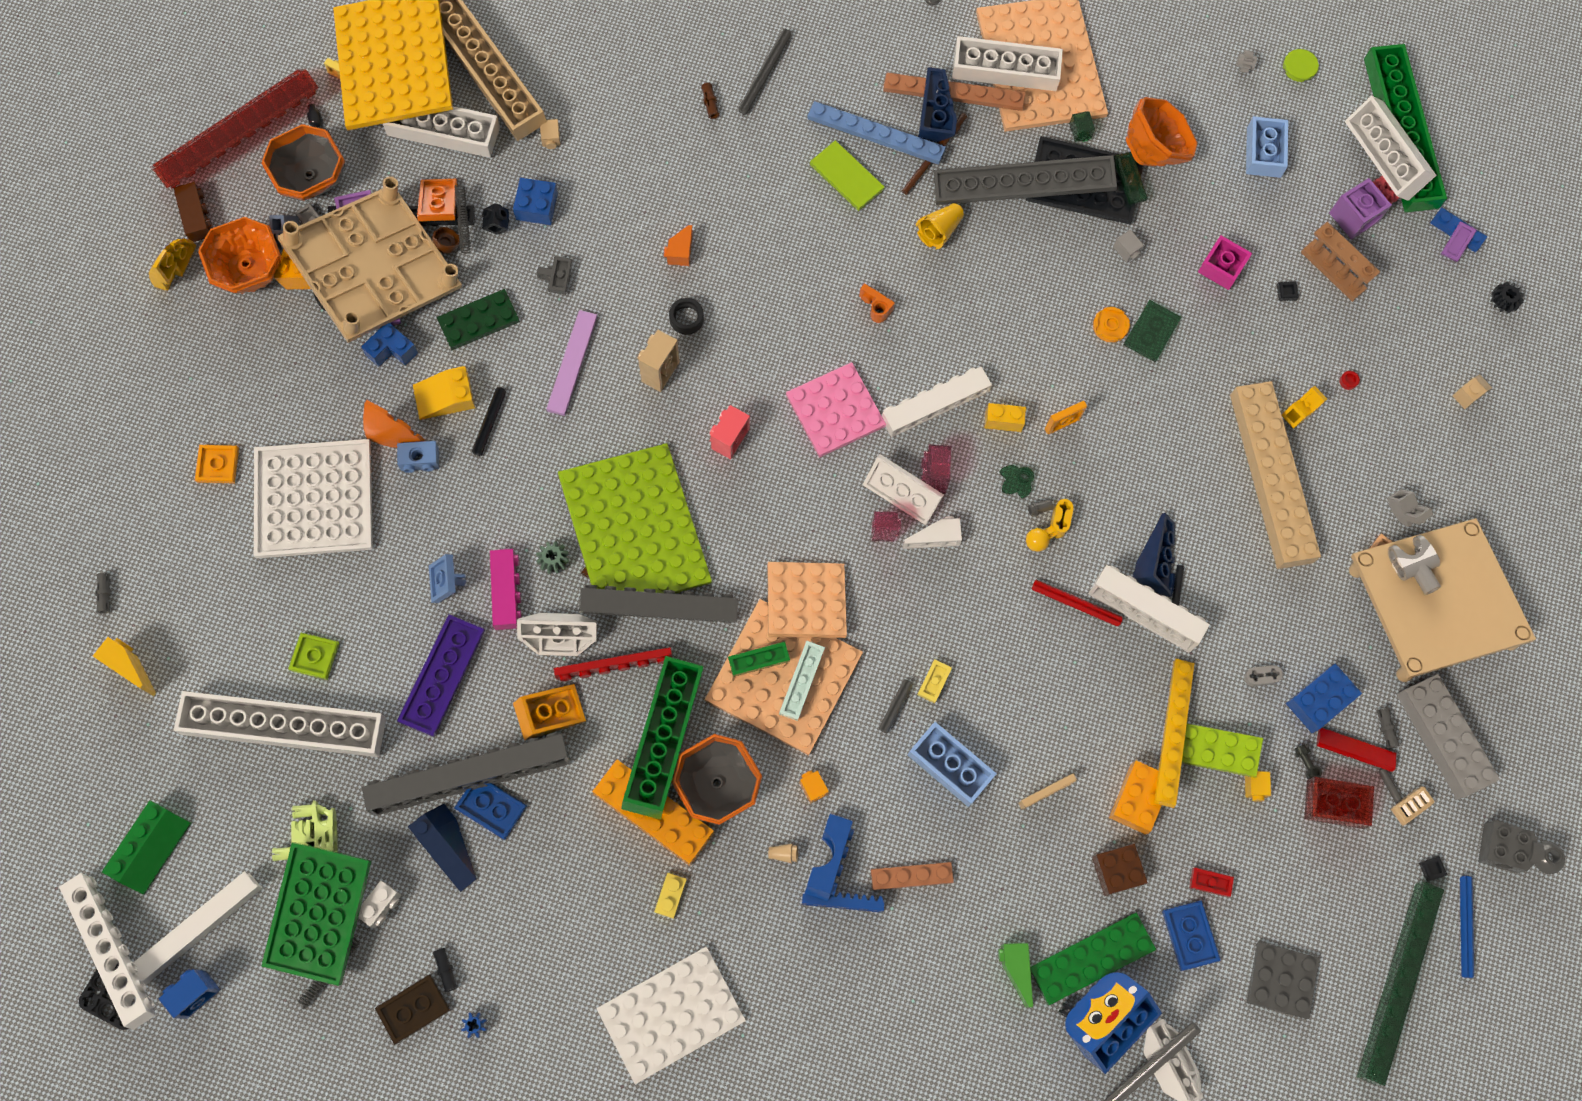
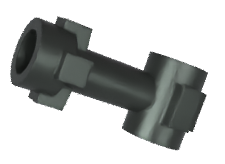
M1304 744L1295 748L1296 753L1294 754L1296 758L1301 757L1307 768L1306 778L1314 782L1321 779L1322 770L1320 767L1314 766L1308 755L1311 752L1309 747H1306Z

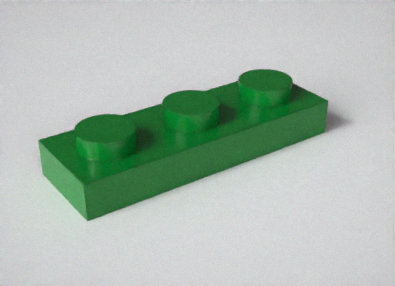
M781 642L729 656L728 660L732 675L735 677L790 662L786 643Z

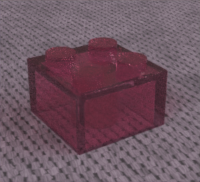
M929 444L927 451L923 452L921 459V468L923 470L920 480L940 493L946 494L950 483L952 446Z

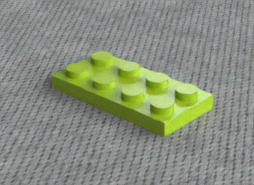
M1187 724L1182 764L1256 778L1263 738Z

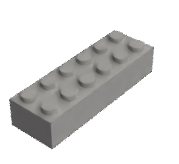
M1439 674L1396 694L1457 800L1500 780Z

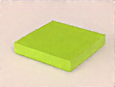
M301 632L288 670L328 680L340 643Z

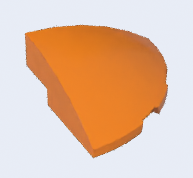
M368 400L365 401L363 426L367 439L393 448H397V443L425 442V439L420 434L414 435L415 433L407 423L401 419L395 421L394 417L387 410Z

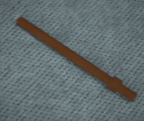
M961 113L957 119L955 135L967 119V115ZM952 137L941 140L938 144L945 146ZM925 160L902 189L903 194L907 195L932 162Z

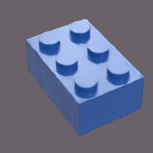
M1333 664L1285 704L1311 733H1314L1362 693L1336 664Z

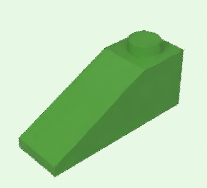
M1028 943L1003 944L1001 949H998L999 962H1002V967L1026 1008L1033 1007Z

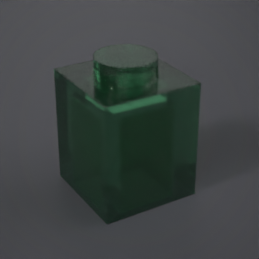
M1090 111L1072 114L1069 125L1074 141L1085 142L1092 139L1095 127Z

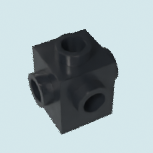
M496 203L483 209L482 229L496 235L508 230L509 209Z

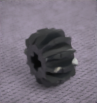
M1507 281L1495 287L1491 293L1492 298L1490 302L1495 303L1494 308L1498 307L1500 312L1505 311L1508 314L1511 311H1516L1523 304L1524 300L1522 298L1524 293L1519 292L1521 287L1516 288L1515 283L1510 285Z

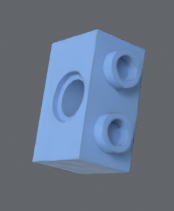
M436 441L397 443V465L400 470L412 473L415 470L430 472L434 469H439V447ZM422 455L420 460H414L416 456Z

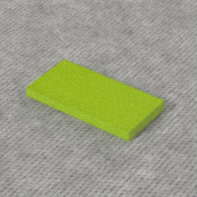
M836 140L810 161L809 165L858 211L884 191L885 187Z

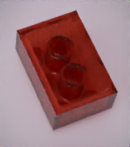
M1313 777L1307 780L1304 819L1359 829L1371 827L1374 786Z

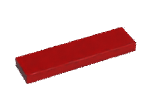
M1324 728L1318 730V747L1391 772L1396 769L1397 753Z

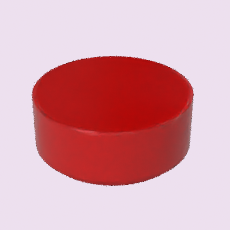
M1346 371L1341 375L1339 382L1344 389L1353 390L1359 384L1360 378L1356 372Z

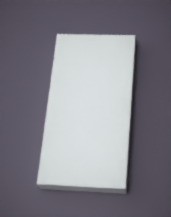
M881 454L876 458L863 483V486L924 525L928 524L944 494Z

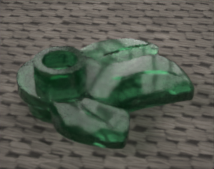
M1008 465L999 471L1006 479L1002 485V493L1009 495L1018 493L1021 499L1030 494L1032 490L1031 483L1034 480L1032 469ZM1025 474L1028 478L1023 479L1021 475Z

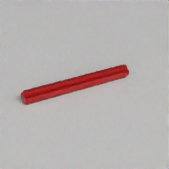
M1035 580L1032 585L1033 591L1119 627L1122 623V616L1039 580Z

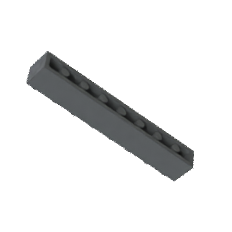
M585 585V588L580 589L579 613L724 623L737 622L738 598H733L731 594H722L721 597H714L713 593H702V596H695V592L684 591L683 595L675 594L673 590H664L663 593H656L655 589H644V592H637L636 588L625 587L624 591L616 590L617 587L605 586V589H597V585Z

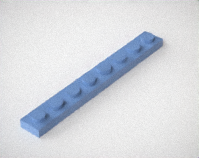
M815 101L807 115L808 120L938 165L946 149L945 146Z

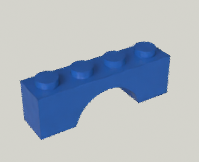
M829 814L822 840L830 847L832 859L824 866L812 868L805 894L828 901L830 894H835L838 883L834 881L836 876L840 877L843 869L840 861L841 858H846L849 849L845 845L847 840L851 841L854 829H851L853 821Z

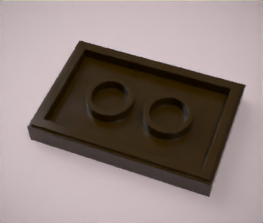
M431 974L375 1008L394 1045H397L451 1011Z

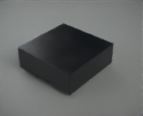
M1296 281L1277 283L1279 301L1298 300Z
M1440 856L1419 863L1427 882L1447 876Z

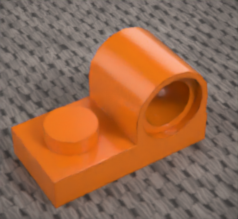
M865 283L860 288L859 297L865 303L872 304L871 319L876 323L884 322L893 312L895 302ZM880 309L883 313H878L875 310Z

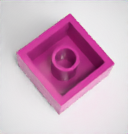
M1220 235L1202 263L1198 273L1229 290L1252 253Z

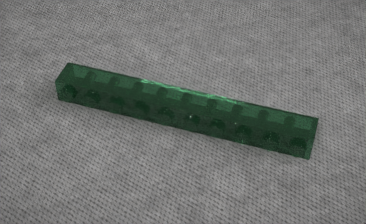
M1427 882L1415 884L1357 1073V1078L1376 1086L1386 1085L1444 889Z

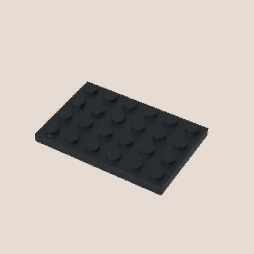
M1040 136L1034 162L1113 155L1117 190L1026 198V201L1130 225L1143 165L1137 163L1134 157Z

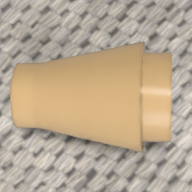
M791 843L769 847L768 857L769 859L792 864L798 861V846Z

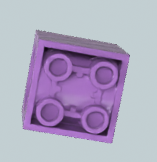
M1368 178L1341 195L1329 214L1352 240L1379 223L1392 204Z

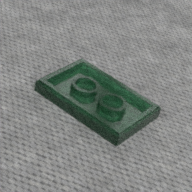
M1149 300L1123 345L1156 362L1182 317Z

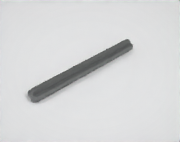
M786 28L782 30L738 107L739 113L743 115L748 113L791 37L790 30Z
M1190 1023L1104 1101L1125 1100L1201 1032L1200 1028L1195 1023Z

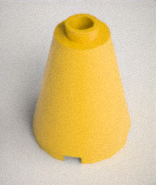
M953 203L921 217L916 223V227L918 226L919 229L917 234L921 241L928 247H936V250L942 248L963 219V208Z

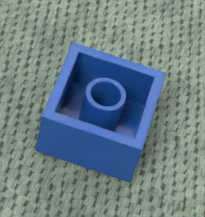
M520 178L513 206L515 220L551 225L558 196L556 183Z
M189 969L180 976L181 980L175 985L171 984L166 987L162 992L163 995L158 999L173 1018L188 1019L221 989L206 971Z

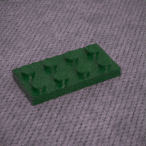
M505 289L436 317L451 351L520 322Z

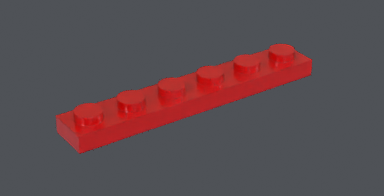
M671 647L556 667L553 668L556 680L569 681L572 677L587 678L593 673L599 672V674L603 675L615 669L626 671L632 666L643 668L649 666V663L657 662V664H663L665 656L672 657Z

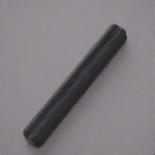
M496 387L472 449L474 455L482 456L506 394L504 388Z

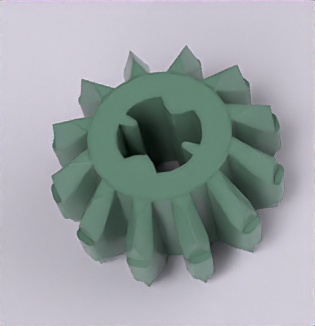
M555 541L553 546L549 542H546V548L540 546L542 552L536 553V556L539 558L536 562L538 565H541L540 569L542 571L547 569V573L551 574L552 570H554L558 574L559 567L565 570L563 563H569L567 558L569 553L564 550L563 544L558 546V543ZM551 555H554V557H555L554 560H551V558H550Z

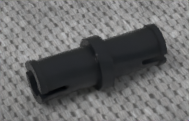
M441 948L432 954L438 968L436 971L437 975H440L446 993L457 989L458 986L452 972L454 968L449 963L446 949Z

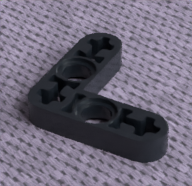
M96 969L79 998L80 1008L118 1029L129 1030V1028L123 1026L120 1018H116L118 1013L112 1000L105 997L108 993L106 987L99 988L96 981L100 974ZM93 988L96 991H100V994L91 991V989ZM87 997H92L93 1005H88ZM110 1004L113 1007V1012L110 1016L106 1017L103 1014V1008Z

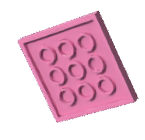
M852 362L786 392V396L819 458L886 427L884 419Z

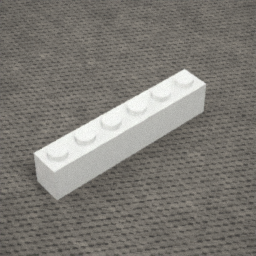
M982 367L977 369L971 368L964 375L952 377L949 382L944 384L938 383L929 391H921L912 399L906 398L895 407L893 405L887 407L882 413V418L892 438L990 392L992 384Z

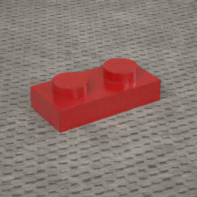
M1194 867L1192 868L1189 888L1229 898L1232 893L1234 877Z

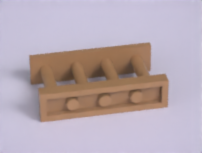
M1326 222L1314 232L1318 241L1314 239L1301 253L1353 302L1367 289L1362 283L1368 284L1380 271L1332 225ZM1324 244L1332 251L1331 253L1323 246ZM1338 257L1345 265H1342L1336 258ZM1351 269L1358 276V278H1356L1349 270Z

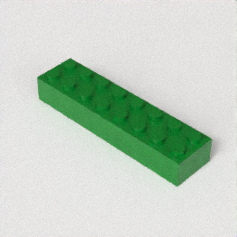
M665 656L621 809L661 820L704 666Z

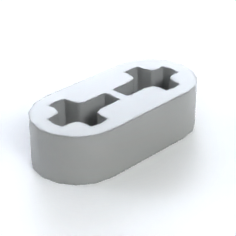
M1275 665L1253 667L1244 674V680L1249 686L1276 684L1283 677L1282 670ZM1271 670L1274 674H1277L1274 679L1272 676L1266 677V674H1269ZM1253 673L1255 676L1261 675V677L1254 681L1253 678H1250V675Z

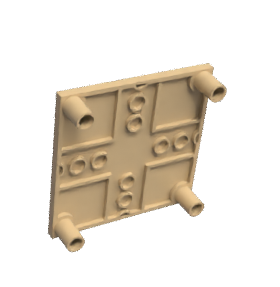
M386 177L383 180L382 189L303 225L298 226L294 221H287L283 225V233L278 235L279 242L347 343L462 287L461 282L457 278V266L448 264L399 194L398 181L394 177Z
M1477 518L1419 534L1428 540L1440 559V566L1431 570L1441 588L1428 595H1424L1414 577L1401 580L1388 556V549L1393 545H1397L1408 555H1415L1413 538L1416 536L1351 555L1353 563L1349 567V573L1355 578L1361 577L1401 665L1396 671V676L1402 682H1408L1415 676L1503 650L1512 651L1521 645L1536 640Z

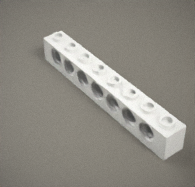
M80 873L59 888L123 1026L135 1030L156 1016L153 1009L155 1004L149 996L147 997L145 992L146 985L137 976V966L128 957L130 952L120 940L122 935L112 923L113 916L104 906L105 899L96 889L97 882L92 876L89 877ZM127 980V985L123 988V984ZM136 998L135 1003L131 1006L132 1000Z

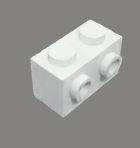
M380 881L361 905L358 918L368 926L376 929L377 926L379 927L385 921L386 914L390 909L392 910L398 904L401 894L387 883Z

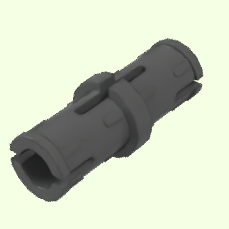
M106 573L97 574V590L95 591V596H97L96 613H110L109 600L112 591L109 586V573L107 575Z
M1383 708L1377 710L1381 724L1380 731L1383 732L1387 749L1399 747L1395 731L1397 728L1393 724L1390 709Z

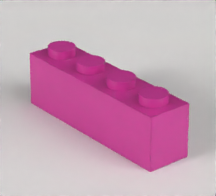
M513 549L490 550L492 621L495 630L517 629V619L522 618L521 610L518 611V603H521V594L517 592V585H520V575L516 573V566H519V555H516Z

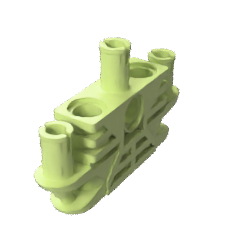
M313 800L311 805L293 806L292 811L295 812H292V816L294 819L302 817H312V819L306 820V822L303 820H299V822L291 821V843L296 842L309 846L314 844V847L338 852L337 814L335 808L328 810L326 807L319 805L315 800ZM321 815L328 816V819L322 821ZM290 847L273 848L272 853L279 855H272V860H288Z

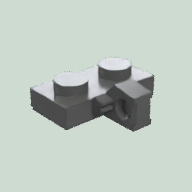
M554 256L552 266H548V268L538 267L537 278L544 279L545 282L549 283L548 292L567 294L573 259Z

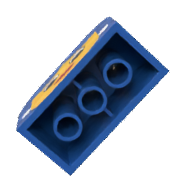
M1116 972L1101 978L1076 1003L1075 1007L1067 1015L1065 1027L1083 1056L1106 1074L1158 1019L1162 1012L1145 988L1126 974Z

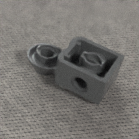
M1494 820L1484 823L1478 862L1514 873L1528 871L1535 865L1539 871L1545 874H1555L1564 867L1565 854L1559 845L1551 841L1538 842L1533 831ZM1549 853L1552 855L1553 861L1549 859Z

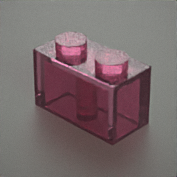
M874 511L872 541L894 542L896 536H899V530H901V518H898V512Z

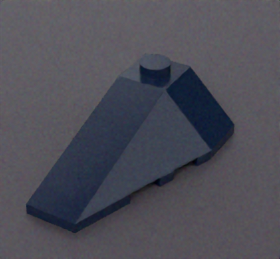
M927 68L918 137L934 143L955 136L957 116L954 112L945 69Z
M1162 513L1139 556L1135 571L1133 572V578L1137 580V583L1151 587L1155 593L1171 597L1175 583V574L1172 573V563H1175V557L1171 551V546L1175 545V523L1166 513Z
M445 804L424 813L408 826L421 845L460 892L477 880L459 829L458 821Z

